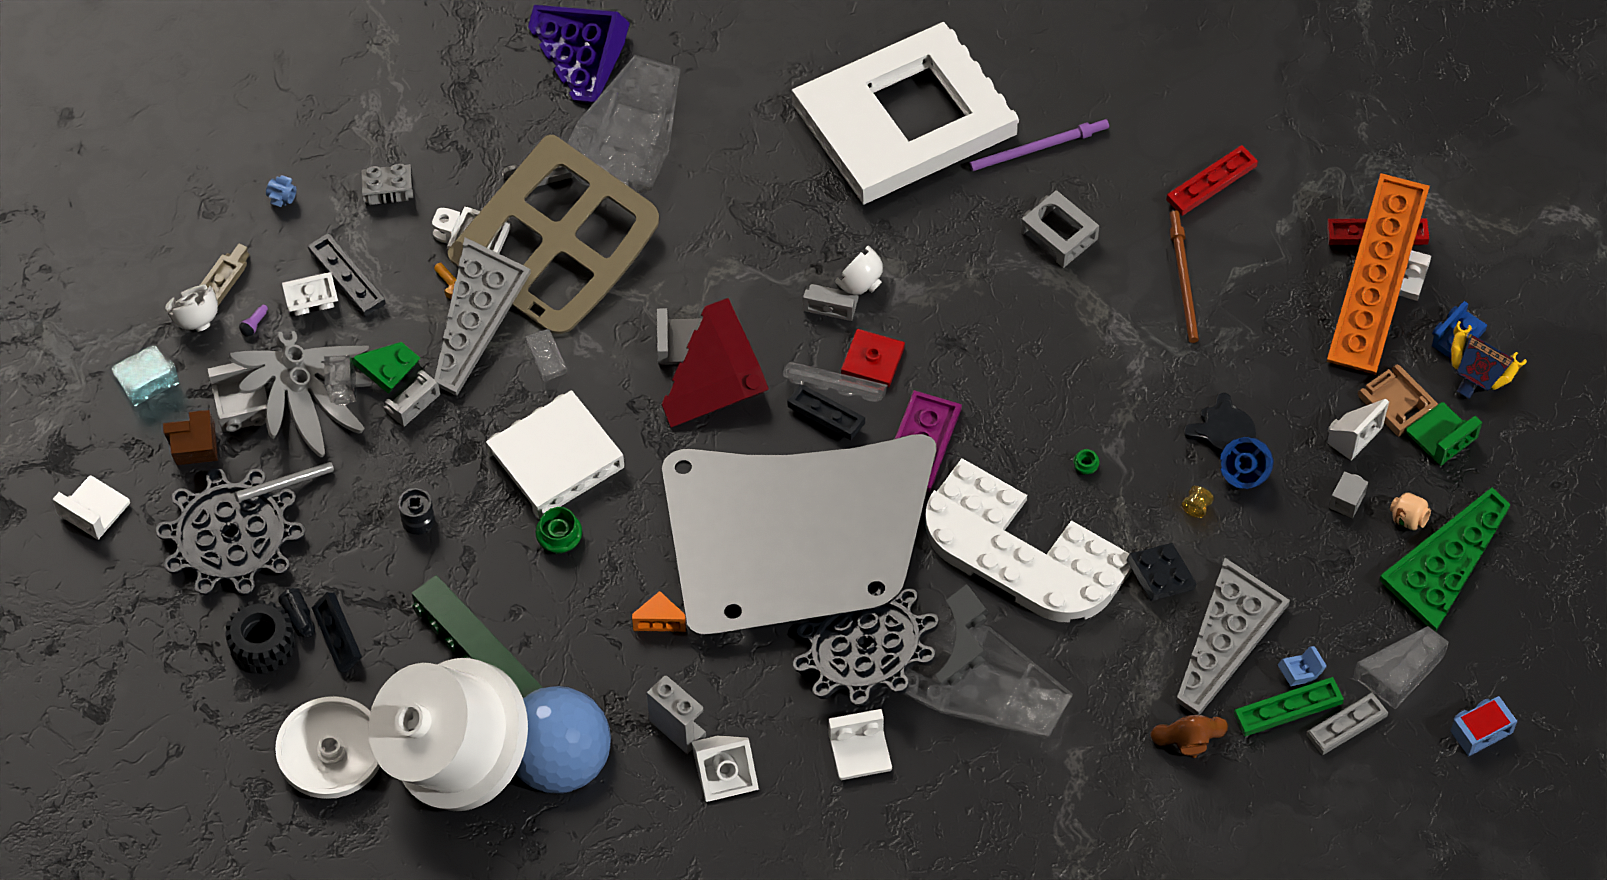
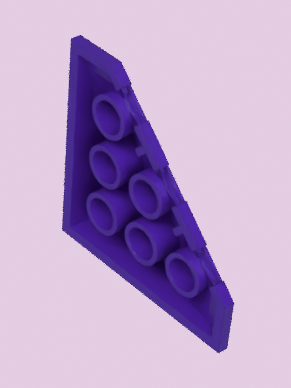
M534 5L528 28L533 35L537 34L541 41L539 45L548 59L552 58L557 66L554 70L564 84L567 83L570 87L571 92L569 94L575 102L597 103L624 46L630 23L616 11Z

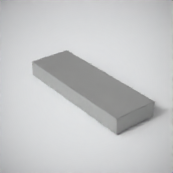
M1372 692L1308 730L1307 736L1323 756L1386 718L1388 711Z

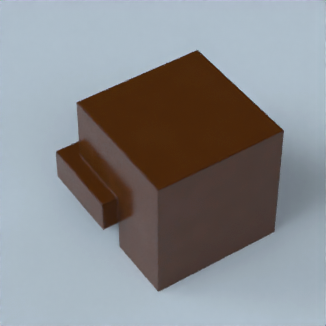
M210 410L189 412V420L163 423L164 435L171 447V455L176 465L218 461L215 422Z

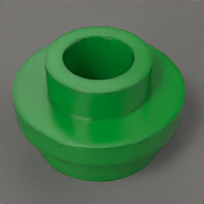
M1084 449L1075 455L1073 464L1078 472L1092 474L1099 467V458L1094 451ZM1087 461V462H1089L1090 464H1089V465H1085V464H1083L1082 462Z

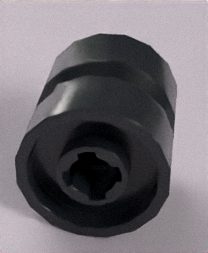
M410 488L404 491L398 500L403 528L407 532L417 535L428 532L435 522L430 494L422 488Z

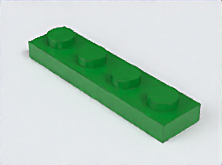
M1331 677L1235 709L1234 716L1244 737L1341 705L1344 698L1334 678Z

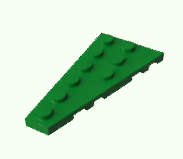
M1490 488L1380 576L1379 581L1426 626L1436 633L1507 514L1511 504L1495 489Z

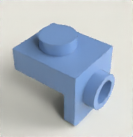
M1311 646L1303 655L1283 658L1279 662L1278 667L1289 685L1295 686L1314 682L1324 671L1326 664L1315 646Z

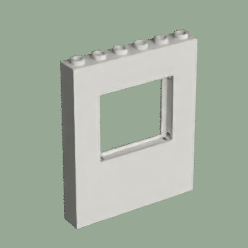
M945 22L792 89V105L863 205L1017 135L1019 119L1016 112L1009 109L1004 96L1001 93H997L991 79L984 76L979 63L972 60L967 47L960 44L955 31L949 29ZM930 68L965 117L912 141H908L876 98L874 92Z

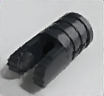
M292 588L284 591L278 597V601L285 614L288 613L291 623L295 626L294 628L302 636L312 637L315 628L309 616L310 610L300 590Z

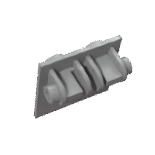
M395 164L391 167L381 168L373 166L362 170V196L364 203H369V205L382 204L381 194H383L384 203H387L386 193H390L391 203H393V192L396 195V202L409 201V198H413L410 164Z

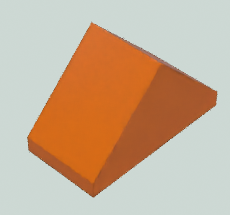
M660 591L632 614L633 631L686 632L685 614Z

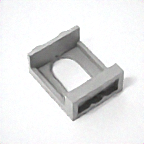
M1056 190L1050 196L1046 195L1043 197L1038 206L1033 210H1028L1021 218V233L1024 235L1030 230L1057 253L1056 263L1064 268L1098 240L1099 225ZM1056 207L1082 227L1067 241L1041 221Z

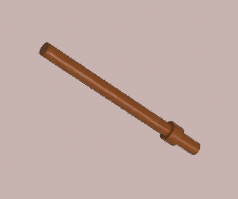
M1171 211L1169 213L1171 229L1169 231L1171 241L1174 242L1188 339L1190 343H1195L1199 338L1184 247L1185 230L1181 226L1179 211Z

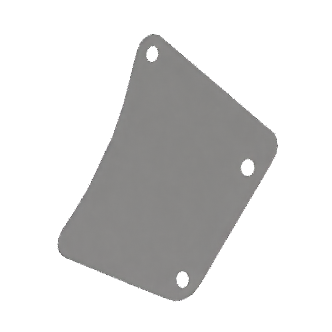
M924 434L909 435L856 448L793 455H744L695 449H680L668 455L663 462L662 472L686 620L690 629L700 634L721 633L869 609L892 600L902 589L906 578L936 453L934 439ZM681 460L689 461L692 469L686 474L677 473L675 470L676 463ZM874 581L882 582L885 586V591L878 596L871 595L868 592V585ZM736 604L741 607L742 613L738 618L730 619L724 614L725 608L728 605Z

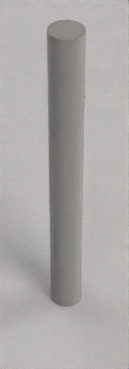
M331 462L237 491L234 493L237 502L247 500L333 472L334 468Z

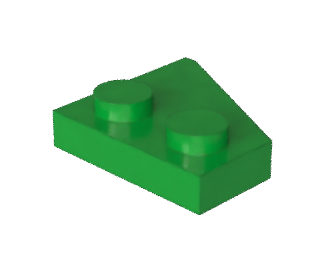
M399 342L356 355L352 359V363L389 394L418 363L420 357L405 344Z

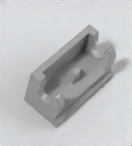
M422 370L417 373L419 375L416 378L417 380L395 400L387 399L384 402L386 404L384 411L403 427L440 396L438 381Z

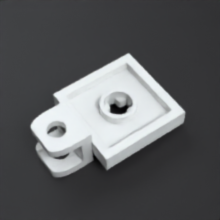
M464 207L460 216V212L448 208L437 209L432 220V226L435 228L433 237L440 242L448 244V251L450 246L480 211ZM511 220L505 222L488 245V249L500 253L511 228Z

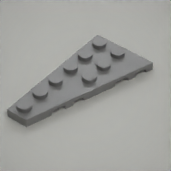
M465 237L457 279L450 303L447 326L443 336L442 350L435 374V380L438 381L439 387L456 396L531 274L529 268Z
M1224 558L1176 702L1194 715H1200L1289 606L1290 600Z

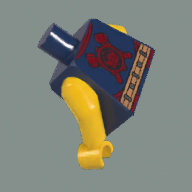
M1459 321L1453 330L1454 339L1451 346L1452 366L1455 368L1454 373L1464 378L1457 392L1470 399L1477 386L1488 391L1489 389L1496 390L1510 383L1518 370L1526 364V359L1519 363L1516 360L1517 352L1510 357L1476 336L1469 334L1472 329L1471 325H1468L1466 330H1462L1459 326L1461 323Z

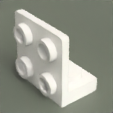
M89 476L72 496L69 495L67 497L59 492L53 498L59 516L98 540L130 504L127 497L93 476Z
M882 709L829 719L828 733L840 780L892 770L883 731L884 718Z

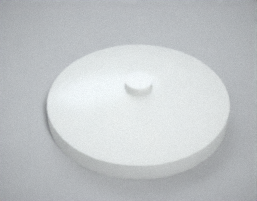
M322 697L309 701L295 709L282 724L277 735L275 748L279 768L288 783L306 795L324 799L343 797L364 787L380 768L372 753L369 742L368 724L371 711L364 705L344 697Z

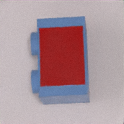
M1498 696L1492 700L1488 698L1481 701L1475 709L1469 712L1464 710L1454 717L1451 733L1469 757L1512 734L1517 720Z

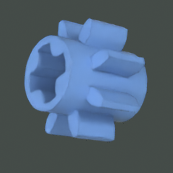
M281 175L269 181L266 188V196L271 198L270 204L282 207V205L286 206V203L291 204L293 202L297 189L296 186L291 184V178Z

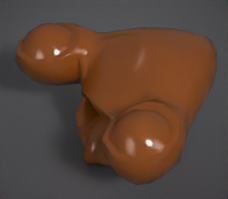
M1190 715L1178 719L1171 725L1159 724L1155 726L1153 731L1150 732L1152 741L1158 746L1176 743L1183 755L1196 758L1199 754L1206 751L1211 738H1221L1226 734L1228 723L1220 717H1212L1210 719L1203 715Z

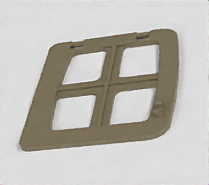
M547 135L450 246L448 257L454 265L459 267L464 237L487 248L509 217L518 219L539 234L543 241L523 265L531 270V274L512 306L533 319L545 330L553 334H563L571 331L603 299L633 263L657 229L659 213L649 200L559 137ZM559 166H563L590 184V186L560 221L555 222L526 203L525 199L552 171ZM605 198L611 199L636 217V221L609 258H604L576 237L577 230ZM565 253L590 270L594 277L561 310H554L531 294L528 289L557 254ZM534 304L544 310L540 317L530 310Z

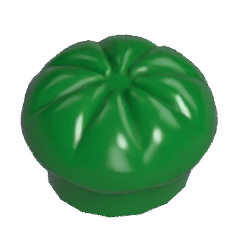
M565 507L550 508L543 514L536 526V539L541 547L549 552L556 554L565 553L574 549L579 543L582 536V526L569 509Z

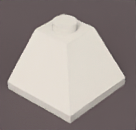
M1383 399L1348 412L1340 420L1335 419L1327 430L1329 432L1327 443L1352 461L1383 428L1389 401Z
M714 736L692 742L696 767L706 802L759 790L748 738Z

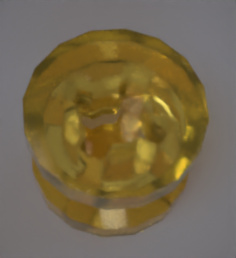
M1195 485L1190 488L1189 497L1183 500L1181 506L1189 515L1202 518L1207 512L1206 507L1212 504L1214 497L1206 488Z

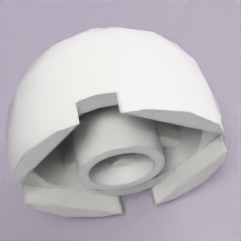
M869 245L865 248L868 253L864 255L861 252L842 272L844 278L840 280L837 277L834 281L849 294L861 295L867 290L872 293L882 283L879 277L883 272V263L878 254Z
M206 285L187 289L181 292L182 298L176 301L173 297L166 304L165 309L177 326L185 330L196 329L198 332L210 326L209 322L215 318L218 310L216 295L212 287L209 286L207 288Z

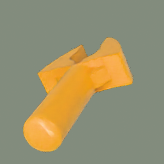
M438 263L435 265L434 270L449 285L448 288L444 289L446 297L452 299L456 278L442 263Z

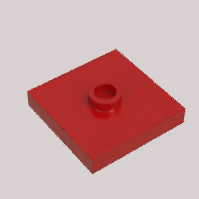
M857 329L841 368V374L890 387L905 348V342Z

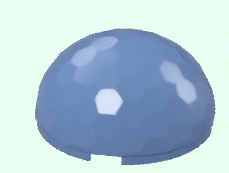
M563 686L540 688L524 697L523 701L528 720V735L524 755L515 774L530 787L547 793H567L591 782L605 765L611 743L609 724L601 708L586 694Z

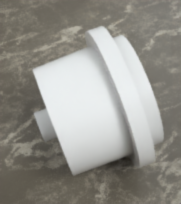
M457 658L437 665L432 663H416L392 675L382 686L374 700L369 716L368 735L372 753L381 768L392 777L401 780L417 799L436 808L449 811H465L489 802L511 781L524 755L528 735V720L522 695L506 673L493 665L479 660Z

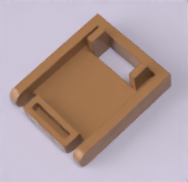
M1398 364L1392 368V372L1388 369L1368 383L1365 389L1362 388L1358 391L1359 398L1366 405L1383 399L1389 401L1384 423L1398 437L1404 434L1410 425L1438 405ZM1415 407H1417L1420 410L1415 415L1406 420V417L1404 416L1405 414L1410 412Z

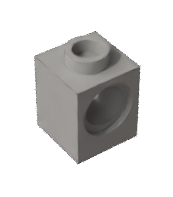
M1344 471L1332 494L1329 508L1353 519L1365 496L1368 481L1363 480L1359 475Z

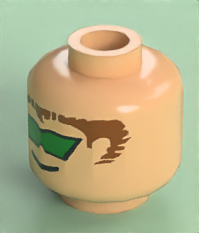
M1409 492L1402 494L1400 498L1395 497L1390 506V511L1393 512V521L1413 531L1419 527L1423 528L1431 514L1428 502Z

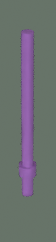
M1107 119L1092 124L1088 122L1080 124L1076 129L971 161L969 165L972 171H976L1080 137L1085 139L1091 137L1092 133L1108 129L1109 123Z

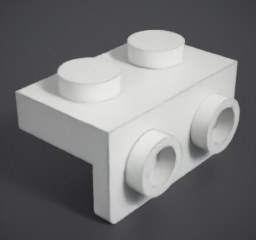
M331 272L282 283L288 311L294 312L295 316L310 313L309 308L319 306V310L333 308V303L338 302Z

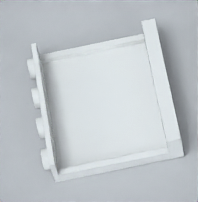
M572 390L557 396L548 405L535 409L531 415L522 420L515 421L509 428L501 433L493 434L486 441L489 457L494 455L532 504L533 513L538 520L550 508L561 507L624 468L622 452Z

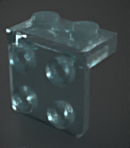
M150 346L112 367L114 376L134 406L180 383L174 364L171 360L166 361L156 346Z

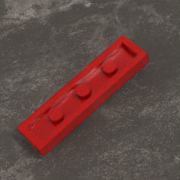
M1241 145L1168 193L1166 200L1183 216L1257 167L1258 160Z
M1421 218L1413 245H1428L1429 231L1427 218ZM1328 219V245H1360L1367 219Z

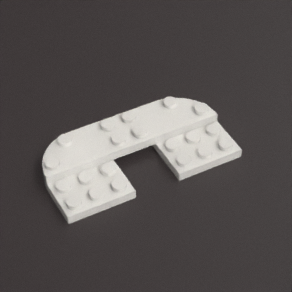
M961 458L937 492L933 491L927 503L925 528L929 537V543L934 551L943 560L971 576L973 573H976L1016 597L1015 602L1043 618L1057 622H1070V619L1082 617L1088 619L1102 611L1132 572L1126 560L1129 553L1077 523L1070 521L1046 555L1005 531L1027 501V495Z

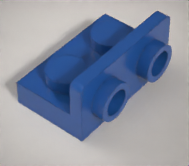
M1465 301L1459 307L1454 306L1449 312L1447 320L1444 323L1440 322L1432 332V335H1434L1432 347L1450 359L1451 346L1454 339L1453 330L1459 321L1461 322L1459 326L1462 330H1466L1468 325H1471L1472 329L1469 334L1477 338L1487 328V324L1467 312L1468 303Z

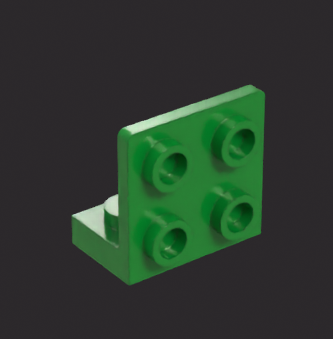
M1441 402L1410 425L1406 433L1441 466L1478 438L1482 421L1476 416L1468 421L1462 420L1444 402Z

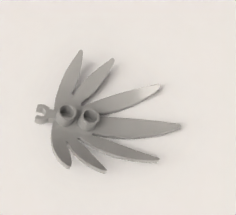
M292 331L289 335L290 340H285L282 332L278 333L276 343L282 348V351H241L230 353L229 359L233 363L245 368H259L250 373L240 383L238 387L239 393H252L263 387L271 378L275 379L266 406V424L272 439L277 435L281 425L285 392L287 393L290 413L298 432L306 444L319 457H323L325 454L324 442L318 416L309 391L321 409L331 419L348 430L356 433L363 432L364 426L315 375L333 384L351 387L350 369L330 364L350 361V357L352 360L356 355L366 353L369 346H332L303 350L302 347L295 345L297 334L295 331ZM356 372V387L372 385L373 381L369 377Z

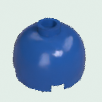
M1250 437L1231 441L1225 446L1220 458L1222 460L1221 472L1227 482L1236 488L1246 489L1257 487L1265 482L1272 472L1274 462L1272 453L1267 445L1256 438Z

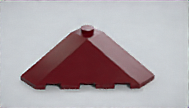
M729 298L703 308L700 315L703 317L698 330L693 331L686 347L689 349L683 363H679L672 378L674 384L670 393L664 396L661 403L670 428L763 394L769 390L761 367Z

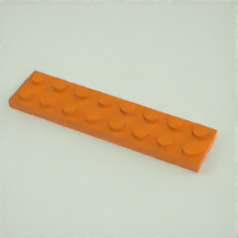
M1380 174L1327 362L1376 375L1429 192V185Z

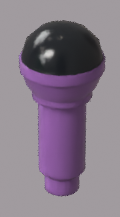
M262 304L250 318L242 321L239 326L240 332L245 336L254 335L257 324L265 316L268 307Z

